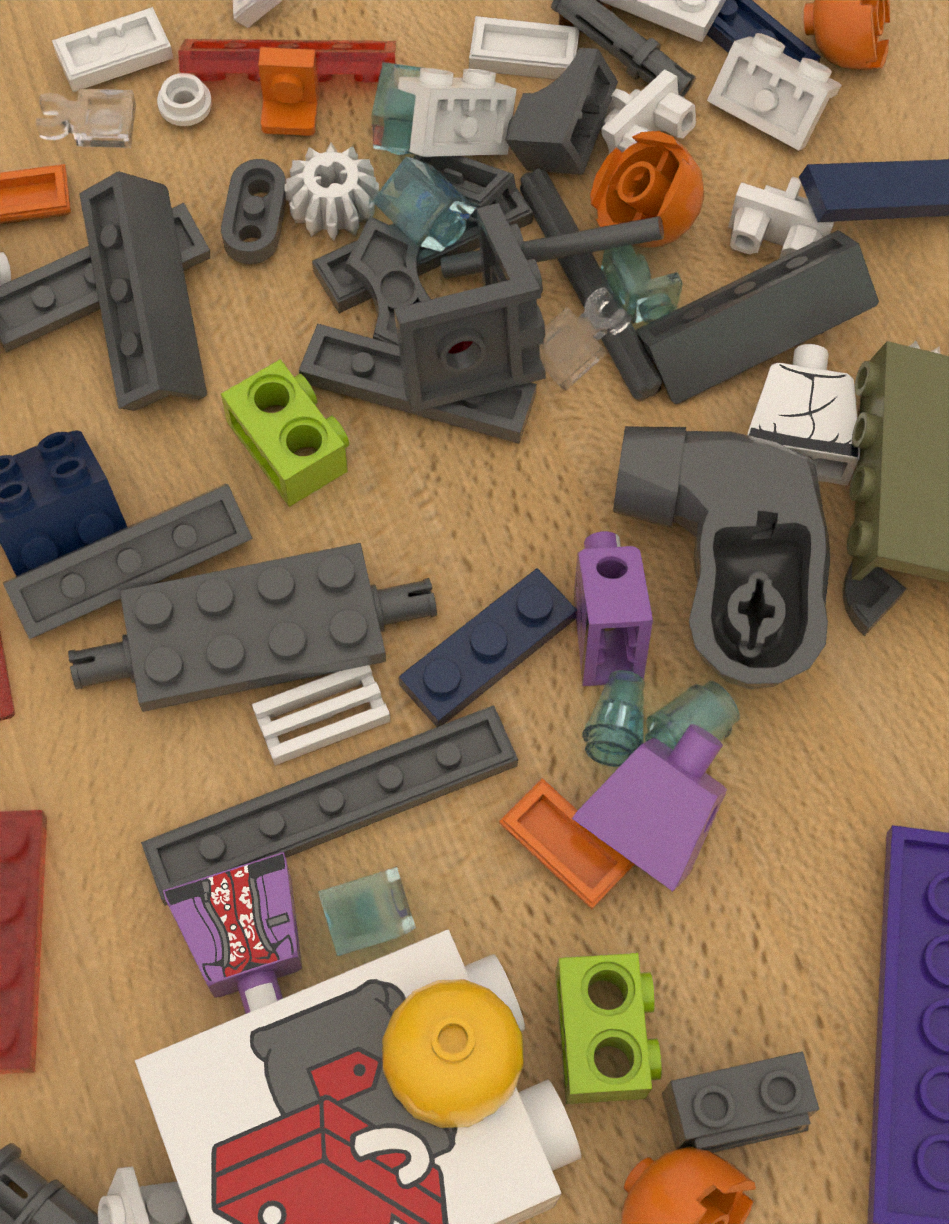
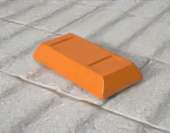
M65 164L0 173V224L66 216L71 213Z
M542 778L499 821V824L589 908L593 909L635 864L572 818L578 810Z

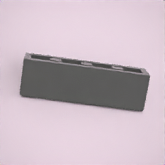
M118 171L79 193L118 408L136 411L169 395L197 400L207 396V390L168 188L164 184Z
M837 230L635 331L651 360L655 363L670 400L678 404L876 307L879 300L859 243Z

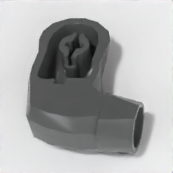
M625 426L613 512L670 528L672 523H676L696 537L694 567L698 584L689 624L695 648L702 660L726 682L746 689L774 687L810 669L826 645L828 626L826 596L830 567L829 535L816 466L811 458L777 442L732 431H686V427Z

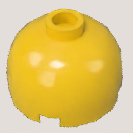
M465 979L437 980L414 990L392 1013L382 1038L383 1072L394 1096L414 1118L440 1128L470 1127L483 1121V1118L494 1114L513 1095L524 1064L523 1035L511 1009L489 988Z

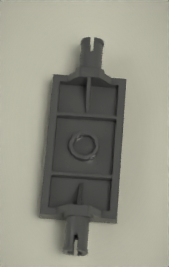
M361 543L120 590L127 634L122 636L123 641L77 651L75 649L69 650V662L73 664V666H70L73 683L76 690L83 689L85 686L130 677L131 682L136 685L140 708L142 712L386 662V653L381 632L385 631L384 625L428 616H437L434 593H431L432 584L430 578H425L423 581L377 590L375 584L370 585Z

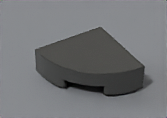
M851 562L844 578L842 593L846 612L853 625L865 636L902 597L906 587L880 567H875L861 581L853 580Z

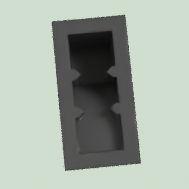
M579 48L571 64L554 82L535 93H523L515 115L509 121L505 141L527 171L541 168L551 173L584 174L612 100L611 95L618 84L616 77L599 49Z

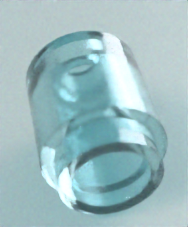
M709 681L703 686L694 684L647 717L648 733L645 734V741L655 738L673 750L689 725L695 724L711 733L721 742L731 735L732 726L739 721V710L730 694L720 684L714 681Z

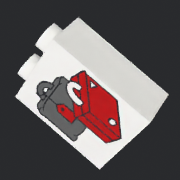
M448 929L135 1060L192 1224H518L554 1208L562 1193L552 1171L581 1159V1151L565 1108L548 1079L520 1092L515 1088L509 1100L494 1114L483 1118V1121L470 1127L440 1128L414 1118L394 1096L383 1072L382 1038L392 1013L414 990L437 980L465 979L489 988L511 1009L520 1031L525 1030L519 1004L506 973L495 954L464 966Z

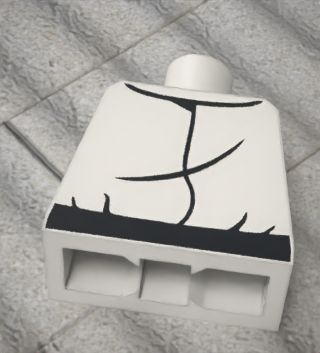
M815 344L800 345L794 350L792 365L784 363L771 365L747 435L777 442L811 458L816 466L818 481L847 486L860 456V448H856L852 444L853 429L857 420L854 379L847 373L827 370L829 353L824 347Z

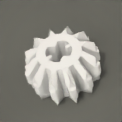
M330 142L324 153H318L309 147L305 155L306 161L292 160L291 177L286 179L285 196L286 200L289 201L291 216L295 223H306V229L311 237L323 229L327 230L328 235L333 241L338 234V230L346 229L356 236L359 222H367L370 216L373 217L375 213L374 205L377 204V199H379V183L376 182V177H374V168L370 163V159L358 160V154L353 146L343 153H338L332 142Z

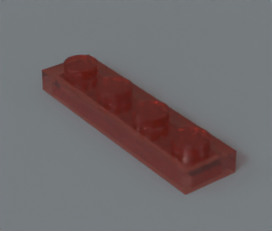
M185 39L178 50L180 73H194V76L198 77L201 81L223 80L226 78V73H247L248 80L260 82L258 67L260 47L315 50L318 82L332 80V74H354V80L358 82H381L386 79V75H395L397 64V41Z
M43 810L0 811V1074L35 1072L47 816Z

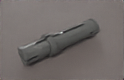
M553 0L551 4L552 10L558 12L603 49L616 57L627 67L626 73L636 80L640 77L645 82L650 83L665 69L677 76L678 95L685 97L694 84L696 77L660 51L661 44L654 38L646 40L596 0Z

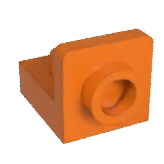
M260 47L258 67L263 96L262 132L266 134L313 135L316 129L319 99L315 50Z

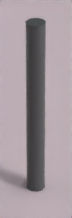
M660 216L524 241L526 260L535 259L536 262L661 240L664 239L662 220ZM480 250L441 257V271L444 278L450 279L482 273Z

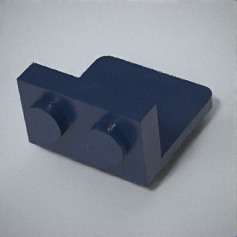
M81 431L56 432L43 438L35 447L13 456H0V544L16 576L127 527L107 477Z

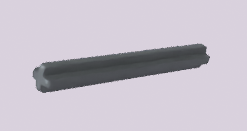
M538 168L533 172L525 173L520 178V191L532 209L533 215L545 237L580 231L545 170ZM592 252L558 258L632 396L637 400H644L649 396L656 395L661 390L662 378Z

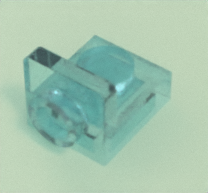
M632 245L604 250L601 270L631 324L641 321L650 323L677 309L683 281L678 272L651 279L650 269L645 257L642 254L636 255Z

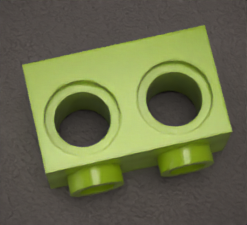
M281 359L221 393L228 425L289 507L348 472L345 448L350 446L343 427L333 416L325 419L316 407L318 403L317 397L309 382L302 374L293 376ZM273 405L285 407L276 413L263 411L265 408ZM303 447L317 449L314 454L309 456L294 454L295 451Z
M638 953L559 958L555 977L566 1104L646 1099L652 1090L651 1080H661L662 1074L658 1039H647L645 1013L654 1012L655 1007L651 972L640 973ZM598 981L611 982L620 989L623 996V1004L612 1010L601 1009L591 1001L588 988ZM608 1046L620 1049L628 1058L630 1065L629 1073L620 1078H610L603 1075L595 1065L594 1053L600 1048Z

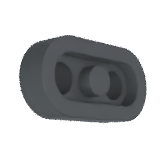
M253 159L239 165L231 176L221 224V234L225 251L232 259L240 263L256 264L270 258L278 247L287 201L285 196L286 178L282 169L269 160ZM260 192L267 193L264 197L255 196L254 194ZM248 238L258 239L253 242H244V240Z

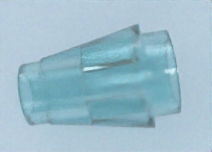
M618 670L609 675L608 682L582 732L583 740L586 742V754L600 764L620 767L644 743L643 690L645 682L638 674Z

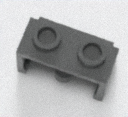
M803 1051L672 1080L662 1093L675 1148L694 1147L712 1153L808 1131V1125L811 1124L809 1117L819 1110Z

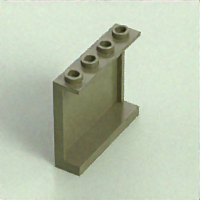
M886 341L870 361H864L861 364L855 380V393L861 396L860 415L856 420L852 434V444L854 447L860 448V456L849 490L850 499L855 501V520L847 538V552L853 556L852 579L861 581L875 567L949 583V356Z

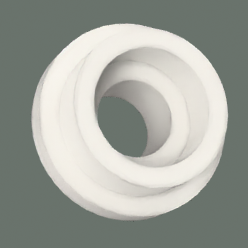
M178 73L164 81L157 97V104L161 116L169 123L177 126H191L201 122L208 116L212 107V99L209 89L198 77L188 73Z

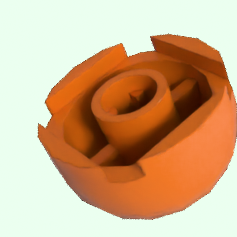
M814 0V2L805 4V33L807 36L815 35L819 52L829 62L844 69L869 70L883 68L887 59L889 39L879 42L878 40L879 36L883 34L884 23H890V0Z
M661 131L640 132L632 136L637 143L629 146L624 152L616 147L606 157L594 179L590 193L591 205L597 209L598 219L596 221L600 227L660 216L663 224L664 239L631 246L635 248L663 247L677 241L686 233L700 214L705 197L702 171L688 150L674 137Z
M694 1147L676 1149L663 1154L655 1161L651 1157H647L633 1168L625 1181L624 1190L629 1194L622 1208L621 1224H744L754 1201L743 1192L755 1190V1182L732 1163L715 1153Z

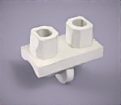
M664 69L642 91L635 89L632 93L628 94L620 89H615L611 95L612 100L601 130L602 136L608 145L609 154L616 147L624 152L629 146L637 143L632 136L640 132L666 131L677 138L683 139L695 127V105L678 95L677 76Z
M791 178L786 191L768 185L763 190L741 182L735 197L728 228L732 229L730 247L751 255L758 253L764 239L783 246L780 258L829 235L834 222H817L809 200L799 196L802 184L798 178Z

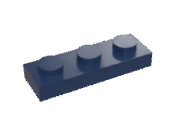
M536 568L399 676V685L436 727L444 725L576 619L577 609Z

